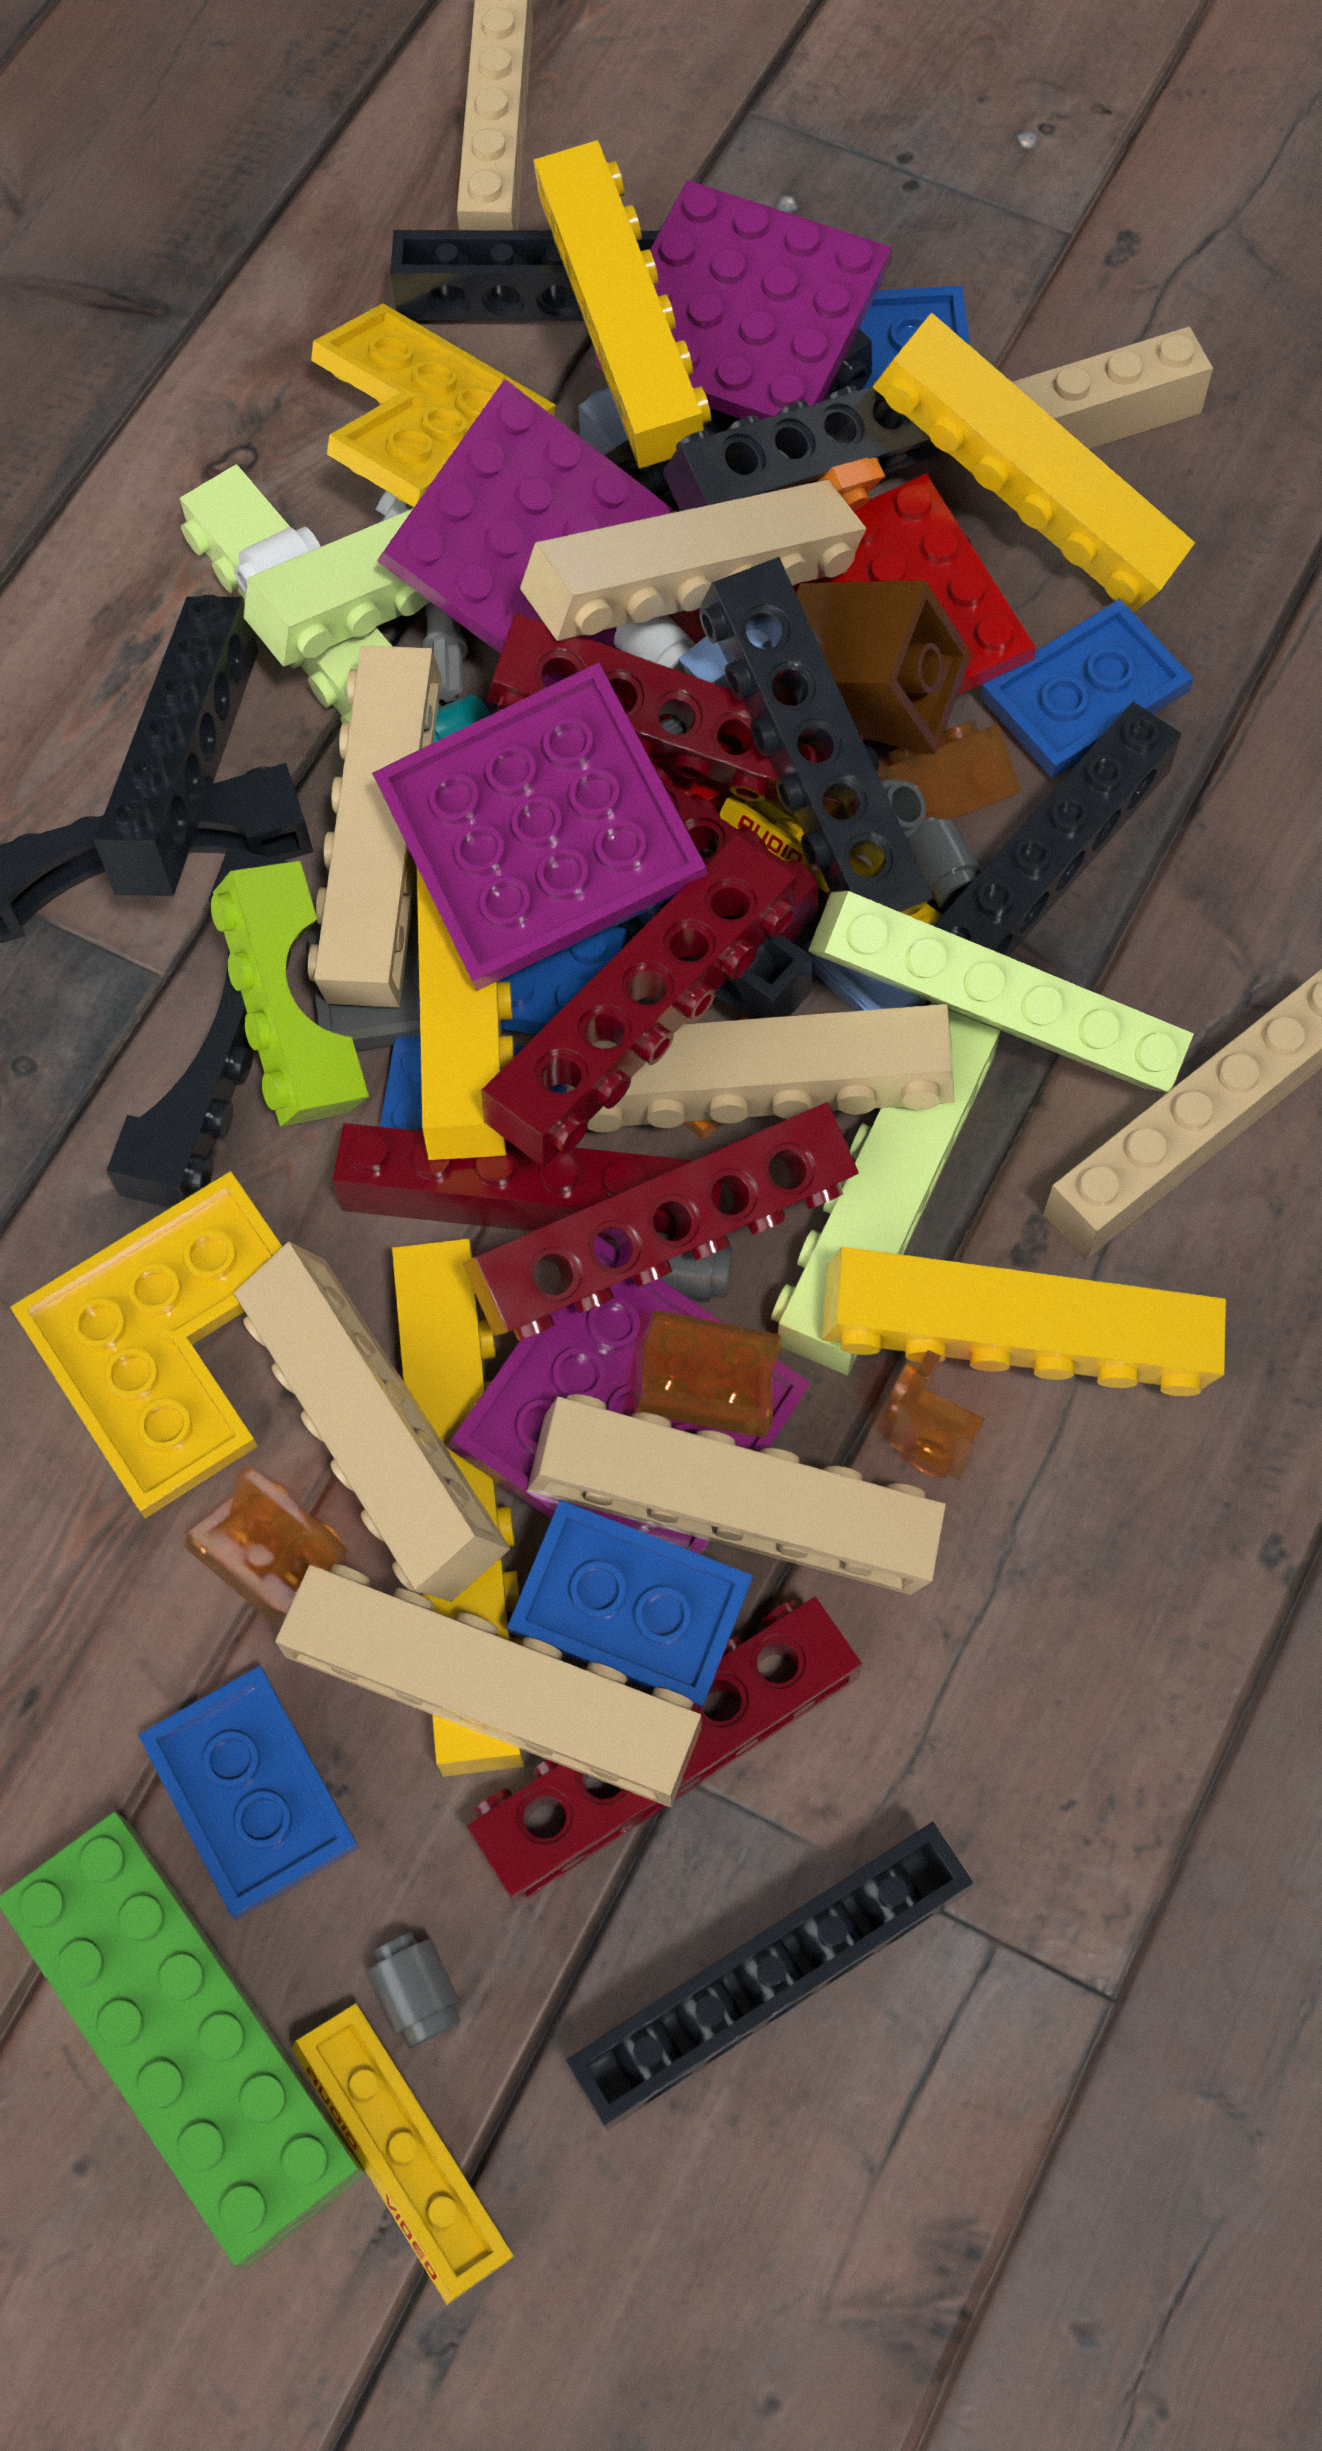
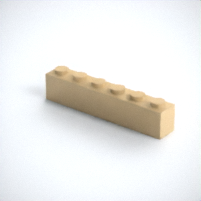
M475 0L457 204L459 230H518L533 30L532 0Z
M829 480L535 542L520 589L554 638L559 641L580 635H593L605 629L630 623H644L652 618L676 612L694 611L702 607L701 603L712 582L780 557L792 586L823 577H836L846 572L853 563L855 552L867 528Z
M361 646L358 669H350L348 674L347 697L349 704L352 705L350 722L342 723L339 737L340 754L342 759H345L343 777H335L333 781L332 807L334 813H337L335 832H327L324 842V861L326 868L329 869L327 888H319L316 898L317 922L322 925L319 944L311 945L308 955L309 979L316 982L327 1004L400 1008L417 866L372 773L434 743L442 677L432 648Z
M1322 969L1052 1185L1043 1215L1086 1260L1322 1068Z
M948 1004L683 1024L674 1033L672 1044L665 1055L654 1065L645 1063L631 1078L630 1087L624 1097L611 1109H606L603 1106L588 1122L587 1129L605 1133L616 1131L621 1126L651 1124L659 1128H673L684 1122L715 1120L720 1123L732 1124L741 1122L747 1117L773 1115L789 1119L825 1102L829 1103L832 1111H841L853 1115L865 1114L874 1108L905 1106L913 1110H926L940 1103H954L952 1039ZM599 1041L593 1045L598 1048H611L617 1044L610 1041ZM567 1085V1092L574 1089V1087Z
M288 1241L234 1292V1295L247 1314L243 1319L244 1325L248 1332L269 1350L275 1360V1363L272 1365V1371L276 1378L286 1389L297 1396L304 1408V1411L301 1413V1419L305 1426L315 1437L325 1442L334 1457L330 1463L334 1474L347 1488L356 1493L365 1509L361 1512L363 1522L378 1539L387 1544L396 1559L392 1564V1568L400 1582L408 1590L419 1595L425 1593L452 1602L508 1552L510 1547L327 1261Z
M573 1394L567 1396V1399L557 1397L544 1416L527 1487L529 1492L908 1595L914 1594L933 1580L946 1504L926 1499V1493L920 1488L898 1483L889 1484L886 1487L862 1481L863 1476L858 1471L841 1466H827L821 1470L799 1463L797 1455L781 1449L765 1448L760 1450V1452L738 1447L735 1446V1440L731 1436L716 1431L703 1430L698 1431L695 1435L673 1429L669 1420L651 1413L639 1412L632 1414L630 1417L608 1411L603 1401L586 1395Z
M333 1564L330 1572L309 1565L275 1641L286 1658L660 1804L672 1807L702 1729L701 1714L691 1711L693 1706L691 1700L676 1692L660 1687H655L652 1694L649 1695L625 1686L628 1678L624 1674L599 1663L589 1662L586 1670L560 1661L563 1653L559 1649L537 1639L525 1637L521 1645L496 1636L498 1628L480 1617L468 1613H460L456 1621L432 1612L433 1602L412 1591L396 1588L393 1596L368 1587L371 1580L367 1576L349 1567Z

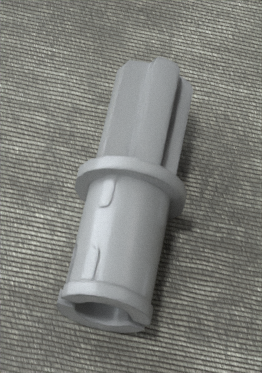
M431 602L425 605V611L427 612V637L423 639L422 648H432L442 677L439 700L443 699L446 703H452L457 700V695L463 691L462 659L467 655L468 645L466 639L462 636L461 624Z

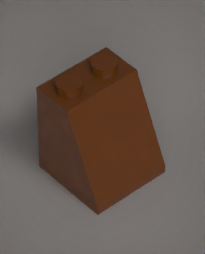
M926 580L800 583L796 595L860 736L924 754H936L972 653ZM783 685L772 686V692L779 702L788 706L798 705L797 698L791 689Z

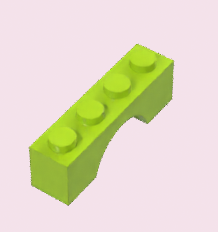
M301 861L230 871L213 891L211 913L218 931L224 932L230 951L228 958L230 981L235 990L241 991L247 1010L245 1017L247 1040L251 1048L258 1050L264 1069L262 1091L266 1104L271 1110L276 1111L280 1127L348 1114L369 1097L353 1039L349 1036L325 1030L311 1021L294 1001L286 978V960L292 943L298 940L317 920Z

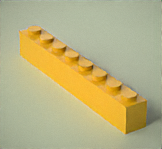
M470 1239L392 1247L403 1381L508 1546H515L511 1506L499 1507L498 1482L447 1448L454 1434L492 1382H486L484 1359L496 1358L494 1334L487 1320L480 1321L479 1301L462 1262L474 1258ZM504 1555L452 1602L422 1593L423 1597L434 1603L432 1612L456 1621L460 1613H468L480 1617L498 1628L496 1636L518 1645L522 1644L524 1638H512V1634L507 1630L510 1622L509 1613L514 1612L520 1597V1586L517 1571L505 1572ZM432 1715L436 1764L443 1777L525 1767L522 1749Z

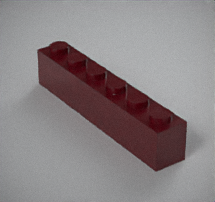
M343 1123L332 1181L342 1211L533 1232L694 1160L575 1147L567 1154H563L560 1151L543 1168L508 1140H506V1156L428 1160L423 1131ZM716 1181L712 1188V1201L721 1212L723 1183ZM658 1207L653 1217L656 1232L676 1234L677 1222L674 1215L666 1208ZM600 1232L598 1234L601 1239L615 1240L606 1233Z

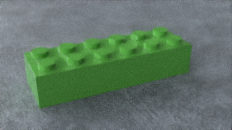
M117 1812L111 1813L0 1895V1909L234 2267L252 2266L367 2174L338 2126L133 1825Z

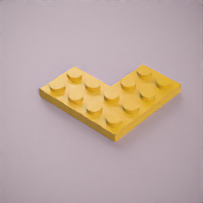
M383 303L313 341L311 361L333 373L339 380L348 382L375 398L381 404L329 435L327 455L350 468L355 474L365 477L393 494L401 502L415 507L504 379L513 384L552 416L555 413L556 405Z
M231 1171L10 1306L145 1519L258 1447L241 1418L192 1346L245 1312L234 1292L283 1247Z

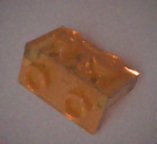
M975 719L944 730L943 738L945 742L939 744L936 754H924L900 747L888 752L892 763L880 767L877 771L880 780L898 779L908 781L921 791L926 803L924 819L929 817L954 819L1022 792L999 725L996 724L978 729Z
M661 1310L654 1311L637 1353L635 1413H651L670 1420L765 1438L773 1422L772 1370L782 1349L781 1336L775 1333Z
M927 1350L919 1367L909 1363L906 1364L890 1396L893 1402L886 1416V1420L894 1424L890 1446L911 1456L910 1462L920 1471L936 1478H945L946 1475H949L960 1481L972 1459L985 1418L931 1392L940 1355Z
M249 1467L239 1476L234 1496L188 1532L184 1546L186 1550L279 1629H281L309 1565L330 1572L333 1564L343 1565L347 1553L346 1546L340 1541L331 1527L313 1519L290 1499L282 1486L274 1481H268L252 1467Z

